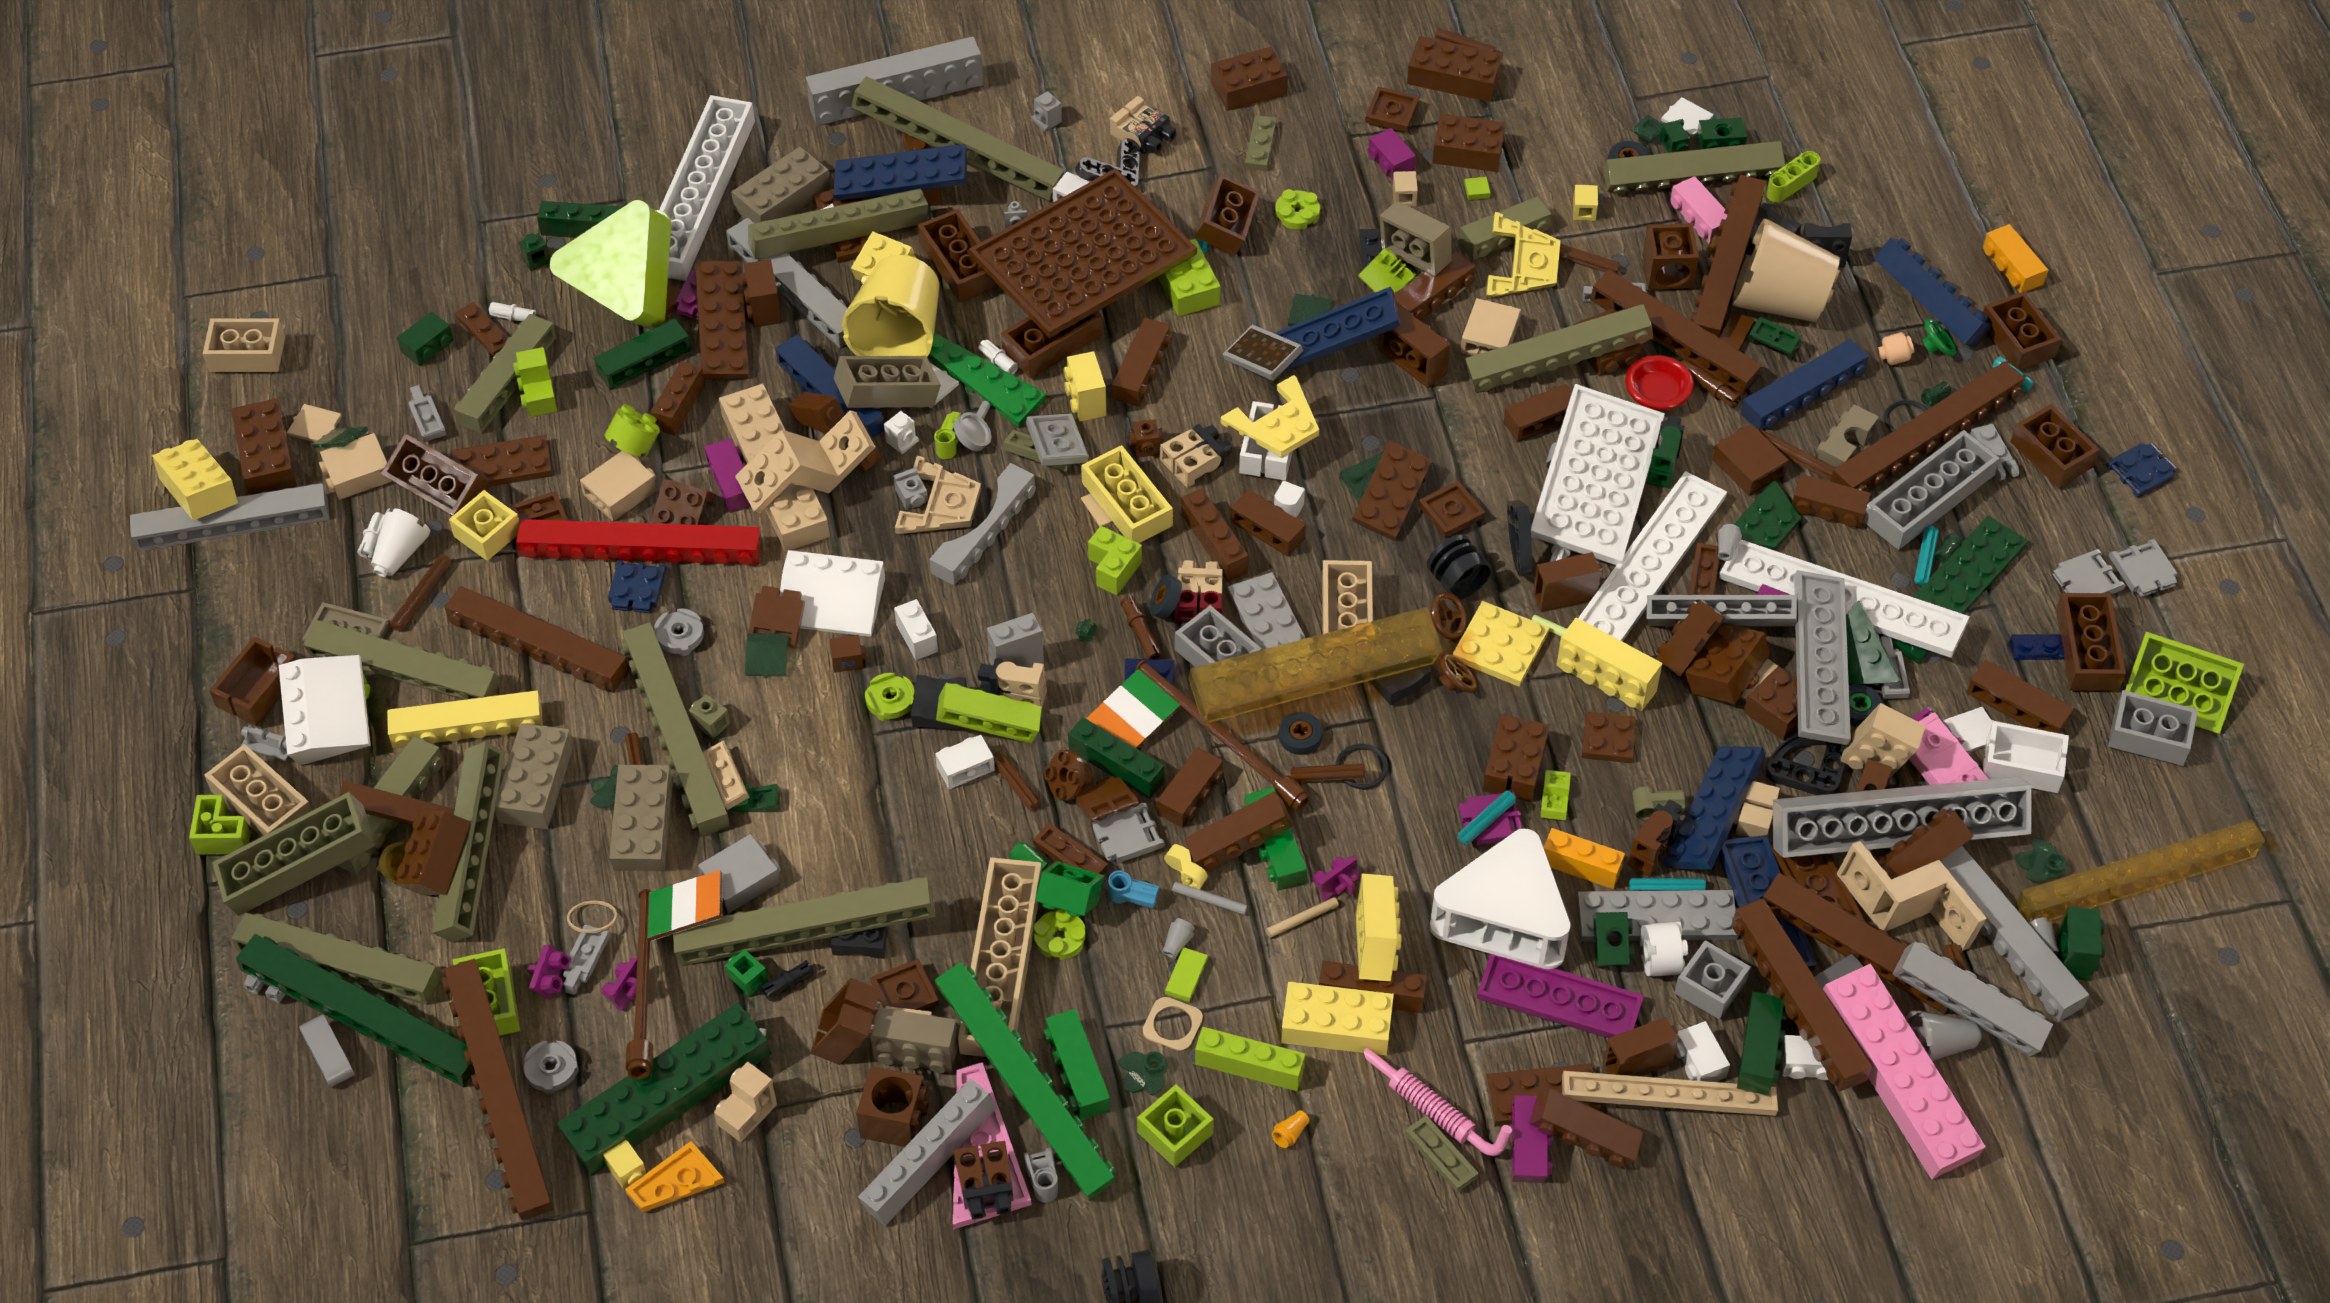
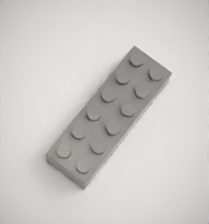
M1963 430L1869 502L1863 522L1896 549L1900 550L1923 532L1926 527L1932 525L1995 475L2000 458Z

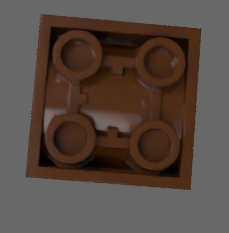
M1693 223L1647 225L1642 256L1648 290L1694 287L1699 255Z
M870 1066L856 1112L860 1138L906 1147L922 1130V1123L920 1121L922 1115H927L929 1100L926 1099L928 1088L924 1087L923 1076ZM892 1102H902L909 1105L905 1110L894 1114L880 1111L883 1106Z

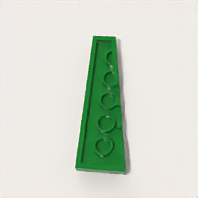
M934 333L933 345L927 358L941 369L947 371L955 380L962 381L972 393L976 392L980 395L982 401H988L998 410L1000 415L1017 428H1020L1026 422L1027 417L1031 416L1046 400L1045 392Z

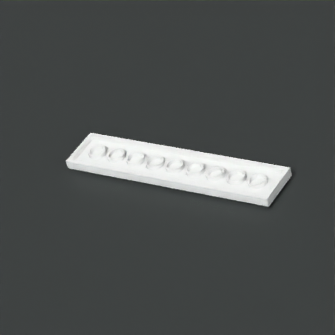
M1685 471L1624 554L1622 563L1616 565L1578 619L1623 642L1647 609V595H1657L1725 500L1727 491Z
M1740 540L1732 559L1726 561L1720 571L1719 579L1758 592L1763 583L1790 595H1795L1794 575L1797 570L1844 578L1846 614L1855 602L1859 600L1862 602L1877 633L1952 658L1970 617L1744 540Z

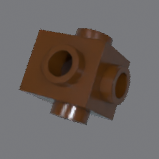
M1156 419L1133 422V432H1129L1130 445L1135 447L1136 457L1160 455V442H1164L1162 428L1157 427Z

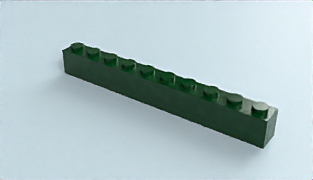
M254 934L236 957L239 969L242 972L463 1088L475 1072L473 1065L468 1066L464 1051L468 1050L467 1043L456 1039L451 1032L447 1030L441 1031L433 1027L432 1023L428 1020L412 1016L407 1009L401 1006L396 1008L389 1004L384 997L378 994L374 996L366 992L361 985L345 981L340 974L334 971L329 973L322 969L317 962L311 959L307 961L299 957L298 953L294 950L278 946L273 939L267 936L262 938Z

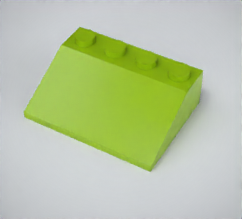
M2146 632L2125 691L2198 709L2195 726L2220 734L2244 664Z

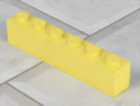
M538 690L387 710L388 735L393 748H405L413 736L434 744L445 741L455 742L468 738H483L499 734L507 735L518 732L520 723L543 726L542 704Z

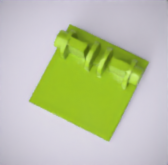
M1386 247L1358 277L1374 292L1391 286L1394 293H1396L1417 277L1415 273L1413 274L1405 267V263L1403 265L1400 262L1401 259H1397L1391 252V249L1388 250Z

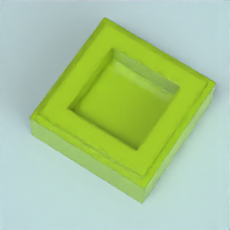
M1487 177L1464 180L1468 200L1490 198Z

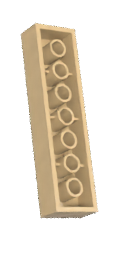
M764 384L719 398L722 417L735 445L739 446L743 463L748 464L780 430H785ZM765 474L761 478V484L764 483ZM790 483L765 508L785 552L830 537L828 520L812 488Z
M990 857L971 968L979 978L975 982L980 989L985 987L994 999L990 1003L995 1010L1000 1008L1009 1020L1006 1025L1012 1032L1014 1029L1016 1031L1018 1029L1038 902L1035 900L1042 875V865L1040 862ZM961 1021L958 1036L960 1054L987 1057Z

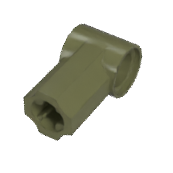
M1639 787L1632 792L1635 814L1640 820H1648L1653 814L1656 805L1659 803L1664 806L1669 799L1682 806L1681 813H1684L1685 797L1682 790L1654 791L1651 787Z

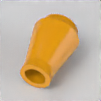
M1299 1110L1294 1115L1276 1124L1271 1134L1274 1142L1282 1148L1293 1146L1305 1126L1310 1122L1308 1115Z

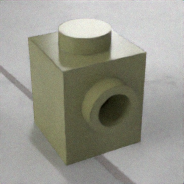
M707 694L700 700L695 701L689 709L691 723L712 739L730 724L728 709Z

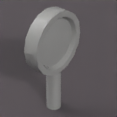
M988 401L981 403L976 414L971 412L963 413L954 423L957 438L970 450L980 451L991 442V431L984 421L990 408Z

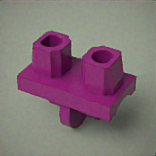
M1339 856L1332 862V870L1329 873L1318 871L1313 875L1314 884L1319 889L1323 901H1327L1343 891L1348 895H1352L1356 891L1354 883L1361 878L1357 868V859L1353 856L1348 859Z
M544 945L537 965H529L527 972L533 975L529 989L541 994L545 999H551L553 993L560 992L563 983L559 975L562 969L569 968L571 957L563 952H559L550 945Z
M631 957L628 963L619 962L615 968L617 980L615 983H605L601 989L604 997L611 1001L617 1010L624 1011L630 1001L636 996L637 958Z

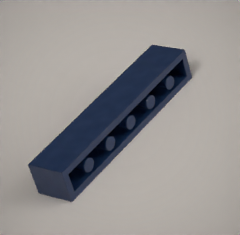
M1890 237L1874 259L1964 345L1975 347L1992 327L1987 321L1988 316L1979 309L1975 310L1971 306L1973 303L1969 298L1964 295L1960 296L1956 292L1957 287L1947 280L1945 282L1940 277L1942 273L1933 266L1929 267L1925 263L1927 259L1918 252L1914 253L1910 249L1912 245L1903 238L1899 240Z
M797 334L775 348L777 363L807 392L836 397L845 415L850 410L857 413L872 438L884 431V416L878 408H847L834 381L836 368H832L822 354H817L807 340L804 341Z
M1849 339L1745 398L1741 415L1756 429L1770 428L1782 418L1790 417L1801 407L1809 406L1815 399L1824 397L1836 387L1844 386L1850 379L1861 376L1867 369L1869 356L1852 339Z

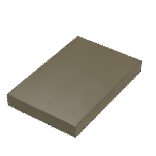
M322 602L302 638V643L304 645L315 619L323 622L331 620L340 627L347 628V626H351L360 630L361 633L368 635L369 633H375L384 638L391 624L389 619Z

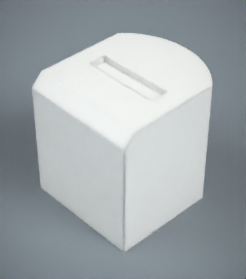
M1283 481L1275 494L1274 505L1281 507L1291 516L1297 517L1304 505L1305 489Z

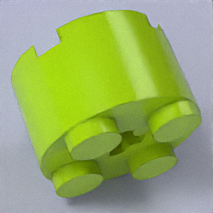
M623 404L621 408L617 409L605 432V437L609 442L612 439L616 441V447L630 455L640 457L644 453V457H646L660 429L655 424L657 419L648 413L642 415L636 412L633 407Z

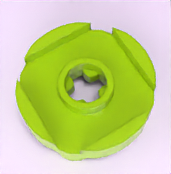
M1287 189L1283 191L1282 196L1276 202V218H1279L1285 227L1296 230L1305 229L1312 222L1315 224L1320 216V204L1317 200V195L1312 192L1308 193L1299 190ZM1295 208H1300L1299 212H1296Z
M884 673L870 681L869 687L865 691L866 705L870 712L876 715L879 720L887 721L899 718L912 711L915 691L913 684L908 678L895 676V673ZM887 693H891V695L896 694L893 699H886Z
M1059 908L1057 911L1048 912L1034 925L1035 945L1038 951L1045 957H1059V960L1072 958L1084 946L1085 925L1079 917L1067 914V910ZM1055 932H1065V938L1061 939L1059 936L1055 938Z

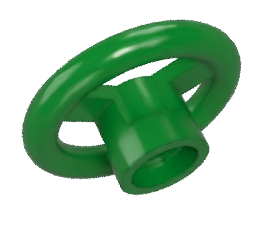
M1926 319L1924 327L1928 336L1922 340L1925 347L1932 354L1940 350L1949 357L1955 356L1956 347L1948 333L1935 320Z

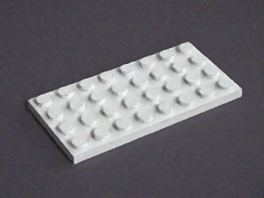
M1575 384L1532 521L1531 537L1582 554L1593 552L1597 559L1614 565L1621 564L1664 413Z

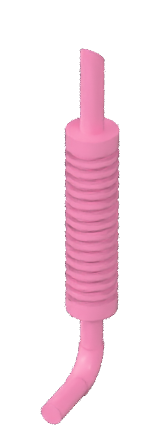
M1365 1048L1364 1055L1367 1061L1391 1079L1389 1087L1397 1091L1399 1095L1409 1101L1410 1104H1413L1423 1114L1430 1117V1120L1438 1124L1439 1127H1442L1444 1131L1454 1137L1459 1143L1463 1144L1468 1140L1482 1153L1490 1156L1500 1155L1504 1151L1512 1133L1510 1126H1502L1494 1144L1486 1142L1474 1132L1476 1124L1468 1120L1466 1116L1454 1107H1451V1104L1443 1100L1442 1097H1439L1437 1093L1423 1084L1417 1077H1414L1413 1074H1410L1408 1070L1403 1067L1397 1071L1371 1049Z

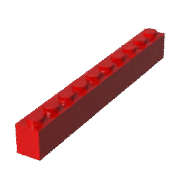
M521 519L516 543L520 557L643 560L648 562H706L749 565L759 564L762 539L760 527Z

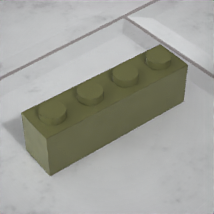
M1538 196L1498 212L1503 214V217L1514 222L1518 221L1520 225L1531 230L1536 229L1544 233L1550 229L1552 214ZM1494 214L1460 227L1459 243L1472 260L1485 257L1494 251L1504 249L1515 243L1514 237L1492 234Z

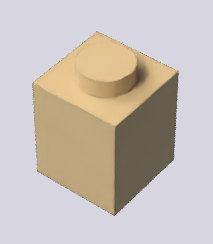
M1416 171L1394 172L1392 186L1394 203L1398 201L1407 206H1416L1418 192Z

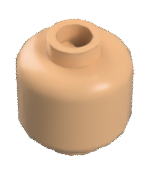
M1902 332L1884 337L1882 339V346L1878 347L1881 360H1887L1891 366L1910 360L1911 354L1914 353L1910 336H1905Z

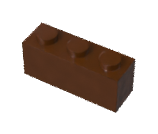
M681 361L651 410V415L657 419L655 424L661 432L674 436L678 432L705 386L702 367Z
M1567 384L1559 387H1553L1539 395H1533L1519 403H1513L1505 408L1503 423L1517 442L1557 427L1563 423L1572 391Z
M1801 474L1792 505L1799 513L1860 529L1871 493Z
M1247 490L1231 507V523L1287 557L1305 539L1306 524L1301 519L1291 516L1281 507L1271 504L1261 495L1255 494L1250 490Z
M1197 747L1158 798L1157 815L1182 828L1188 820L1192 821L1196 816L1199 805L1208 800L1215 784L1219 785L1224 777L1223 760Z

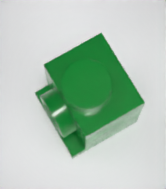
M745 949L739 954L733 955L725 965L727 976L745 992L747 997H750L761 988V985L768 982L766 968Z

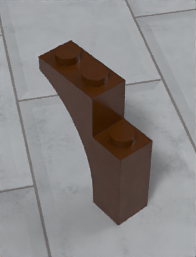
M805 391L788 404L799 424L810 426L825 435L845 416L837 398L833 396ZM860 419L861 422H862V424L864 425V427H865L867 433L869 434V432H868V430H867V428H866L864 422L862 421V419ZM849 439L845 443V449L848 448ZM876 445L857 465L860 470L867 471L882 458Z

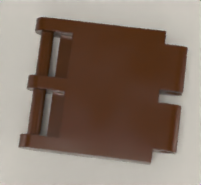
M762 586L761 594L756 593L747 641L759 640L769 642V645H775V643L790 645V648L796 649L805 601L801 600L802 593L800 591L784 589L782 597H779L780 588ZM755 633L761 634V635H769L770 637L758 636V635H755ZM776 637H781V638H785V639H791V641H789V640H783V639H777Z
M1113 776L1097 781L1096 786L1089 784L1082 787L1080 793L1074 798L1075 803L1091 823L1104 820L1108 814L1115 815L1118 812H1125L1130 809V806H1139L1137 797L1120 777L1114 778Z

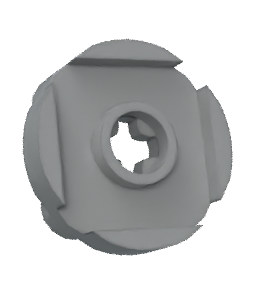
M677 609V612L671 614L668 611L657 619L654 626V632L661 649L672 654H679L680 656L689 655L701 643L704 636V628L700 617L688 609ZM683 628L684 632L682 634H675L674 630L679 631Z
M557 1040V1043L543 1041L534 1045L527 1052L524 1059L523 1069L528 1083L533 1088L549 1095L568 1086L579 1071L573 1049L565 1042ZM548 1062L550 1064L557 1063L555 1065L556 1068L553 1070H546L545 1064Z

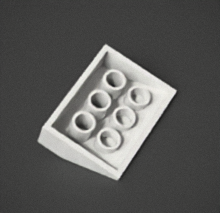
M788 550L782 573L779 597H782L784 589L800 591L802 593L801 600L805 601L800 629L871 637L885 582L883 561Z
M361 656L305 658L279 665L286 746L289 757L299 765H304L371 746Z

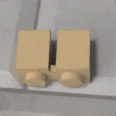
M1753 781L1744 799L1742 810H1739L1733 823L1738 825L1735 835L1753 837L1768 834L1773 816V800L1777 799L1780 788Z

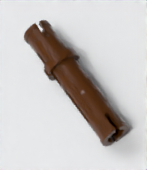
M1684 359L1681 362L1692 373L1694 382L1709 391L1713 398H1719L1731 408H1735L1739 404L1736 399L1741 400V396L1726 387L1725 382L1716 380L1688 359Z
M1128 596L1123 598L1120 605L1127 616V623L1129 627L1133 628L1148 661L1153 662L1152 656L1155 662L1160 660L1163 654L1146 623L1145 614L1140 611L1133 596H1130L1129 599Z

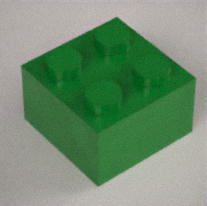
M1056 861L1042 871L1035 901L1043 903L1042 906L1048 909L1060 908L1067 910V914L1071 916H1084L1098 905L1105 875Z

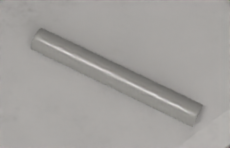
M1176 881L1172 888L1173 892L1243 915L1246 914L1248 909L1246 904Z

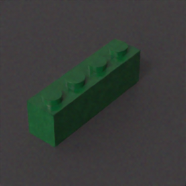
M541 201L537 220L542 236L577 238L623 207Z
M674 318L594 357L596 371L611 390L691 351L689 336Z
M1082 717L1068 733L1069 750L1075 751L1082 759L1114 778L1120 777L1127 786L1150 799L1165 782L1163 764L1086 718Z
M1754 991L1752 993L1737 1089L1769 1095L1771 1085H1777L1779 1070L1775 1069V1065L1780 1064L1782 1049L1777 1048L1778 1044H1783L1785 1029L1780 1027L1781 1024L1785 1025L1787 1013L1783 1009V1002L1776 996Z

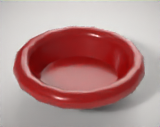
M1663 355L1646 356L1635 361L1628 368L1624 380L1627 392L1635 402L1646 408L1658 411L1672 410L1685 404L1692 396L1695 385L1692 373L1683 363Z

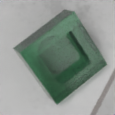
M1647 115L1634 126V133L1652 143L1661 135L1663 123Z

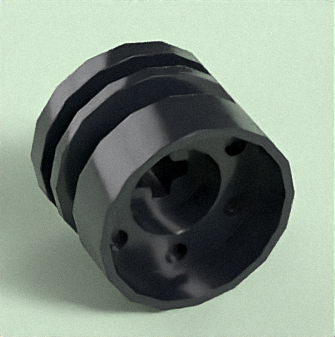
M1465 535L1452 536L1443 541L1435 548L1427 560L1429 571L1441 582V585L1447 592L1455 594L1459 599L1467 598L1482 588L1492 572L1491 565L1481 553L1477 552L1476 547Z
M1149 1249L1131 1253L1130 1266L1125 1267L1120 1255L1116 1256L1117 1269H1113L1109 1257L1102 1259L1101 1281L1106 1303H1132V1300L1136 1299L1138 1303H1160L1155 1268Z

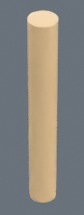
M1333 897L1266 928V932L1270 938L1339 907L1338 901Z

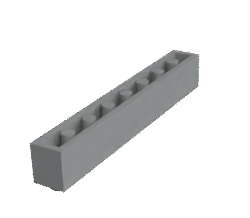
M749 218L726 231L729 247L745 262L750 263L771 259L777 291L839 348L846 345L841 324L848 308L842 300L834 297L830 289L823 287L815 275L809 274L799 261L796 262L790 256L789 252L754 259L748 244V225L754 223Z
M321 483L237 497L238 504L196 520H192L182 507L142 512L130 515L131 539L136 551L139 552L330 520L328 497L324 485Z
M1960 846L1944 858L1941 863L1950 871L1954 879L1967 892V895L1987 918L1980 929L1981 934L1987 936L1994 944L1997 953L2004 956L2010 963L2013 972L2020 975L2026 982L2030 992L2042 1001L2046 1011L2060 1022L2084 1008L2089 997L2087 991L1964 847Z

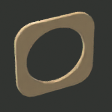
M1169 997L1159 998L1154 1003L1143 1026V1035L1147 1040L1176 1051H1184L1191 1046L1202 1023V1012L1194 1006ZM1179 1008L1185 1011L1192 1021L1190 1032L1179 1040H1167L1159 1036L1154 1029V1019L1162 1010Z

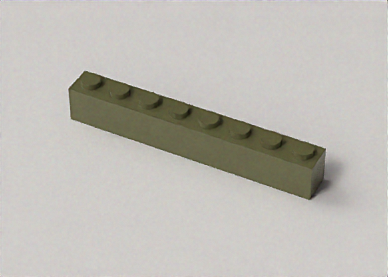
M1781 141L1608 159L1603 166L1607 192L1614 191L1615 194H1620L1629 189L1645 191L1649 187L1656 186L1658 189H1665L1694 176L1702 184H1710L1714 180L1721 179L1723 182H1730L1739 178L1740 175L1756 178L1758 175L1770 177L1785 166Z
M917 189L749 224L748 244L754 259H760L871 235L872 231L882 233L915 226L927 221L928 203L922 190Z
M1644 304L1465 358L1467 372L1475 393L1488 391L1496 386L1510 384L1516 380L1533 377L1542 372L1553 371L1559 367L1576 364L1588 358L1599 357L1614 350H1622L1637 343H1645L1653 339L1652 324Z
M315 619L304 643V647L312 656L320 658L359 655L361 656L363 671L462 700L494 696L501 682L495 670L489 666H474L465 659H459L458 661L450 659L444 653L437 652L433 654L420 646L412 648L396 639L388 641L375 633H369L368 635L361 633L360 630L351 626H347V628L340 627L331 620L323 622Z
M486 741L465 750L454 815L470 821V825L446 895H439L433 926V934L450 942L473 936L505 754V751Z
M245 912L231 937L236 950L241 952L254 934L262 938L267 936L273 939L278 946L294 950L298 953L299 957L307 961L311 959L317 962L322 969L329 973L334 971L340 974L345 981L351 984L357 983L365 988L428 1005L440 981L436 966L429 961L422 960L420 962L404 954L395 955L388 953L380 947L370 948L363 946L355 940L345 941L333 934H320L308 927H295L283 920L274 921L268 919L262 914L253 915Z

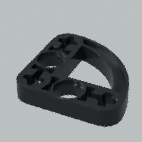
M1521 500L1507 501L1508 531L1514 566L1519 577L1532 576L1533 561L1529 507Z
M1798 734L1794 735L1775 749L1768 761L1766 776L1771 782L1810 794H1836L1846 764L1840 761L1845 745L1842 744L1838 754L1835 753L1837 743L1798 737ZM1815 745L1827 746L1820 769L1785 759L1791 753L1804 747ZM1828 761H1835L1840 767L1838 769H1831L1826 763ZM1780 768V773H1776L1775 769ZM1789 771H1792L1791 777H1788ZM1800 773L1805 774L1809 780L1801 782L1796 778V775ZM1814 778L1817 779L1816 785L1813 784ZM1825 782L1830 783L1829 788L1824 787Z

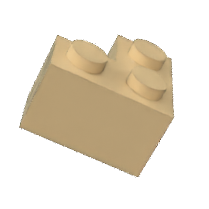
M749 1062L742 1068L734 1071L729 1080L732 1094L727 1099L722 1100L714 1112L717 1125L739 1142H742L777 1105L772 1079Z

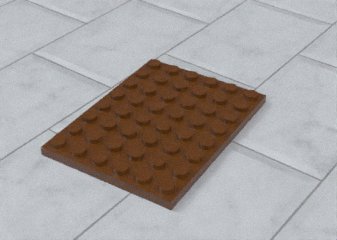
M1115 168L969 249V255L1033 322L1051 338L1197 255V247Z

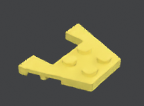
M1495 212L1492 234L1515 238L1512 278L1489 275L1486 298L1555 286L1557 283L1560 240L1536 229L1531 230L1520 225V222H1514L1503 217V214Z
M1295 375L1277 384V391L1288 403L1255 422H1251L1237 407L1221 416V424L1225 427L1231 426L1238 430L1242 436L1247 435L1256 440V444L1280 457L1319 436V428Z

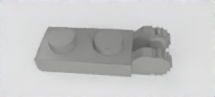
M1989 424L1971 429L1970 435L2000 458L1995 472L1996 479L1999 481L2005 480L2004 466L2012 478L2019 475V467L2015 460H2013L1994 425Z

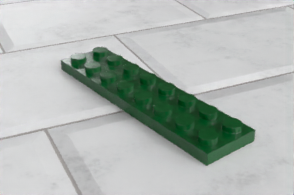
M1987 516L1929 578V582L1925 583L1916 592L1913 598L1965 614L2027 546L2028 540L1992 517ZM1891 637L1893 648L1898 649L1903 655L1917 664H1920L1931 652L1930 650Z

